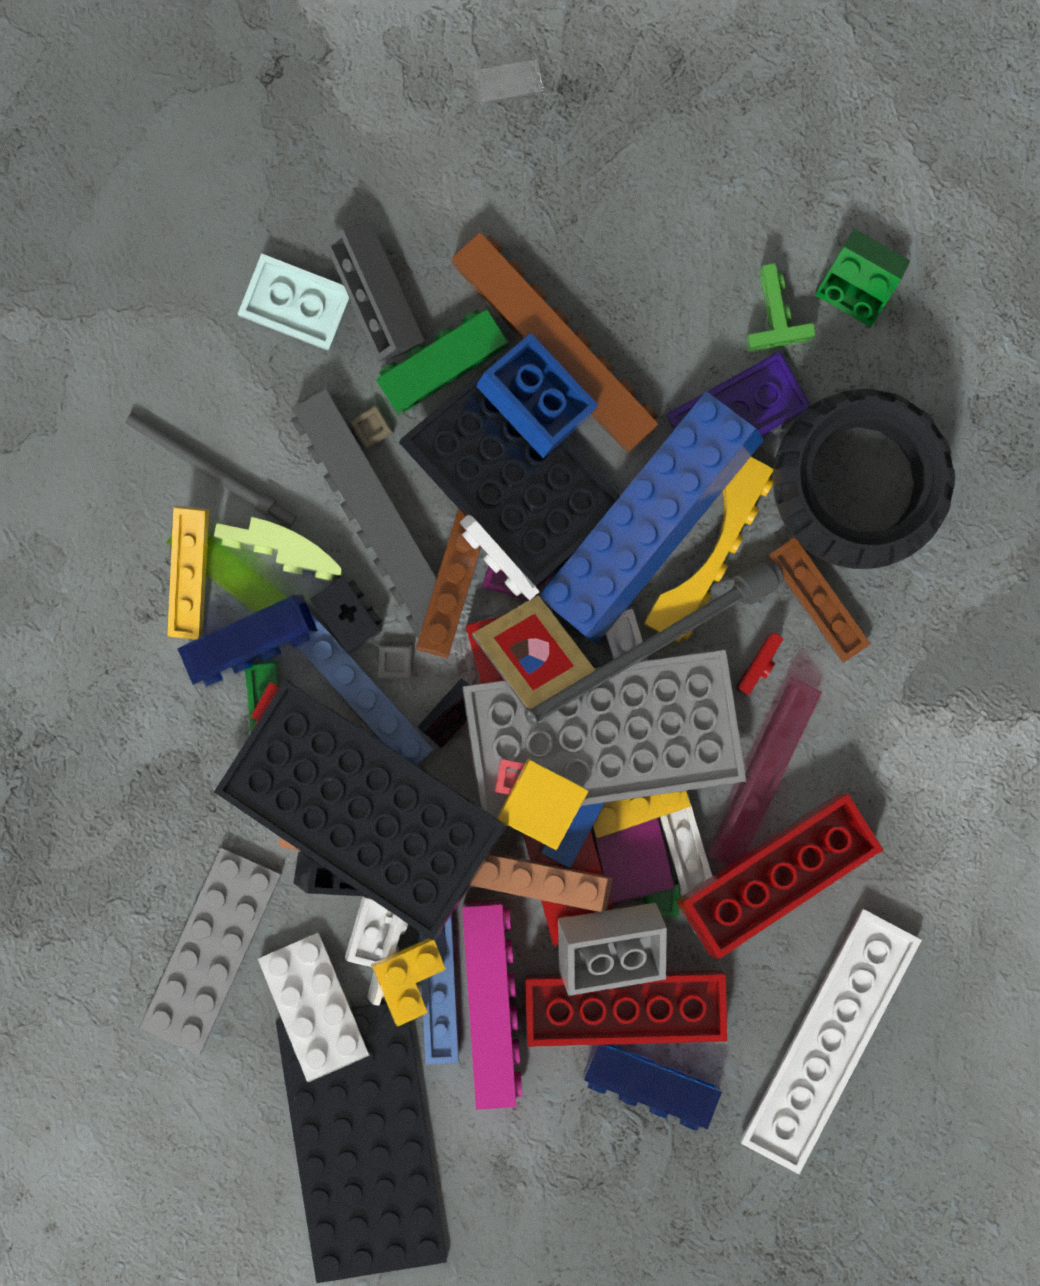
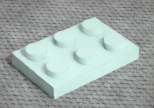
M261 253L238 315L330 351L350 298L344 285Z

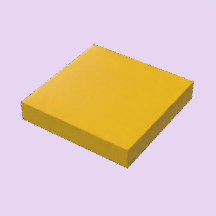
M528 758L496 818L557 850L589 791Z

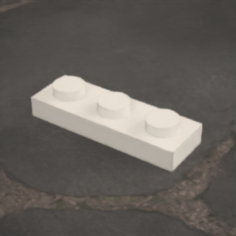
M467 515L459 522L466 530L462 536L474 549L481 546L487 553L483 560L495 573L499 570L505 573L508 579L504 583L516 596L522 593L530 601L539 593L536 587H531L520 569L471 515Z

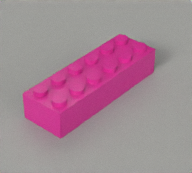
M503 899L463 902L462 914L476 1110L516 1107V1098L522 1097L521 1072L514 1071V1064H520L519 1038L512 1039V1030H518L517 1006H510L509 998L516 997L514 973H508L507 963H513L512 940H505V930H511L510 907H503Z

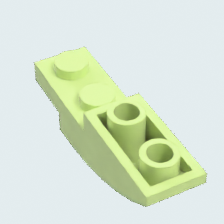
M251 517L249 530L216 523L214 537L222 539V546L240 549L241 543L254 546L253 552L271 556L273 555V550H277L276 563L284 565V572L302 575L303 569L315 571V578L334 581L335 576L343 577L344 570L333 558L305 537L283 526Z

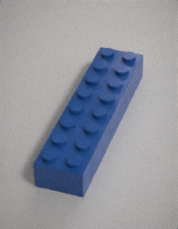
M706 391L539 595L540 598L586 637L598 644L762 444L764 439L758 430Z

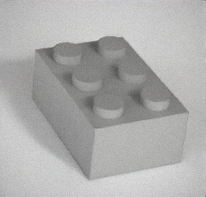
M656 903L558 918L559 971L568 996L666 979L667 927Z

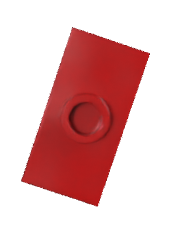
M775 633L768 634L736 686L738 691L745 695H750L760 677L764 679L768 677L776 663L771 659L782 643V637Z

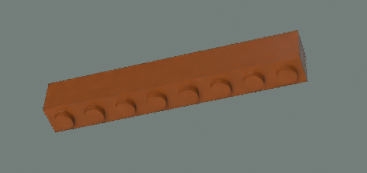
M479 232L451 258L452 265L521 340L530 333L537 338L599 405L592 413V416L622 449L629 454L657 428L658 423L655 419L658 415L647 403L641 405L633 397L636 392L626 380L618 381L611 373L613 370L612 365L602 355L596 357L589 350L591 346L589 340L580 331L574 333L566 325L569 320L558 307H555L553 310L544 301L547 296L535 283L530 286L523 279L524 271L513 259L508 262L500 254L503 249L491 235L485 238Z

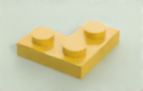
M430 938L371 964L397 1027L428 1013L416 983L446 970L435 940Z

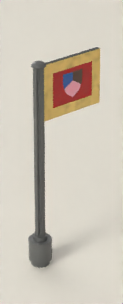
M772 560L767 562L760 561L734 577L733 589L597 670L593 668L539 595L472 633V637L525 707L527 722L532 726H538L539 721L739 601H745L752 605L779 588V584L783 582V575L779 567Z

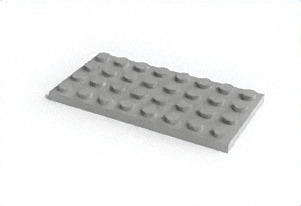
M726 650L638 662L539 721L538 726H532L527 722L525 707L505 681L463 687L479 804L482 809L494 817H497L508 797L494 793L501 759L525 764L529 758L588 789L589 792L581 806L746 782ZM509 768L506 770V773L515 772L518 775L521 773L517 769Z

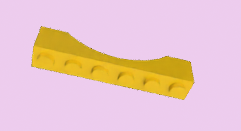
M750 457L722 491L723 520L720 535L712 553L704 565L689 580L677 588L658 596L643 623L644 626L659 633L708 604L712 594L707 591L713 580L719 583L728 565L723 562L728 552L735 554L743 540V536L739 535V532L744 523L751 525L759 510L758 507L754 506L760 494L766 497L773 485V478L770 477L773 468ZM693 630L674 640V642L679 643L682 638L688 640Z

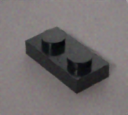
M462 678L417 726L441 748L467 721L463 687L470 685Z

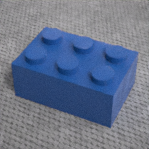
M532 333L485 371L476 385L542 458L581 426L599 406Z

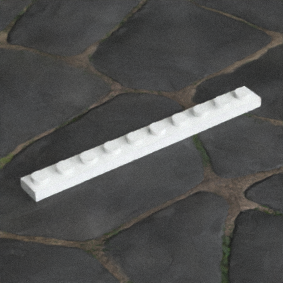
M633 609L624 611L606 633L613 660L643 642ZM646 657L639 662L648 661V658ZM692 806L660 817L683 895L712 877Z

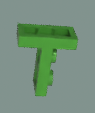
M776 263L763 265L759 274L770 331L749 334L745 340L747 352L812 341L816 336L813 323L787 327V323H791V314L788 303L783 304L781 291H785L782 271L777 272Z

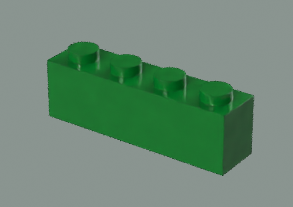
M487 309L481 313L478 310L471 312L462 319L464 324L455 330H452L451 327L444 329L434 337L436 342L426 348L423 345L417 346L407 353L408 359L397 365L393 362L379 371L381 376L376 379L377 384L398 417L508 348V341Z

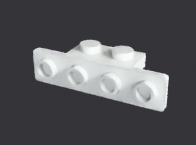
M362 896L345 955L346 961L372 967V963L399 952V947H397L400 934L403 935L408 924L371 898ZM373 973L367 998L373 1005L379 1006L384 996L375 973Z

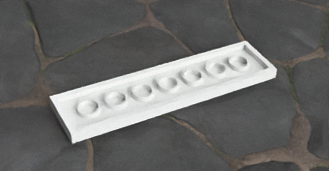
M861 908L740 1139L741 1144L800 1174L922 941L921 939Z

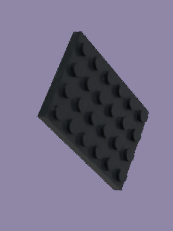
M494 360L403 436L399 444L465 516L471 515L520 569L531 587L534 588L578 549L620 496L567 438L542 458L476 387L484 372L497 362Z

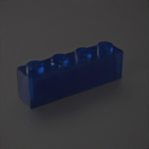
M292 595L177 649L192 684L204 683L207 688L224 680L222 675L233 670L234 674H238L252 668L251 662L260 657L263 658V661H267L281 655L280 648L291 644L295 648L311 641L309 635L317 632L318 629L304 596Z
M595 1045L583 1074L584 1081L589 1082L588 1088L602 1094H606L607 1090L619 1094L618 1099L632 1106H637L638 1102L650 1106L649 1112L662 1118H667L670 1114L680 1118L679 1123L696 1131H698L699 1126L708 1129L722 1094L719 1086L615 1045Z

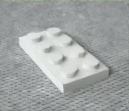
M319 933L258 958L307 1082H311L370 1056Z

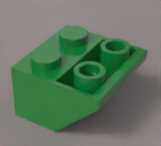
M853 229L815 296L865 325L872 327L900 283L910 260L860 231Z

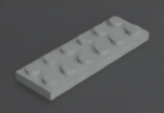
M220 848L140 1029L198 1055L202 1053L282 873L229 849Z

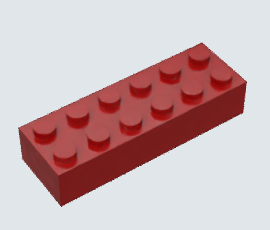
M836 794L675 901L710 957L720 959L883 851V848L849 794Z
M722 970L666 971L665 980L568 996L561 974L525 975L527 1047L727 1042L726 974Z

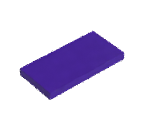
M781 351L707 391L755 427L761 436L799 416L811 407ZM703 394L666 414L674 430Z

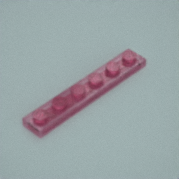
M790 677L745 772L746 782L740 783L707 852V856L730 865L746 854L822 694L821 691Z

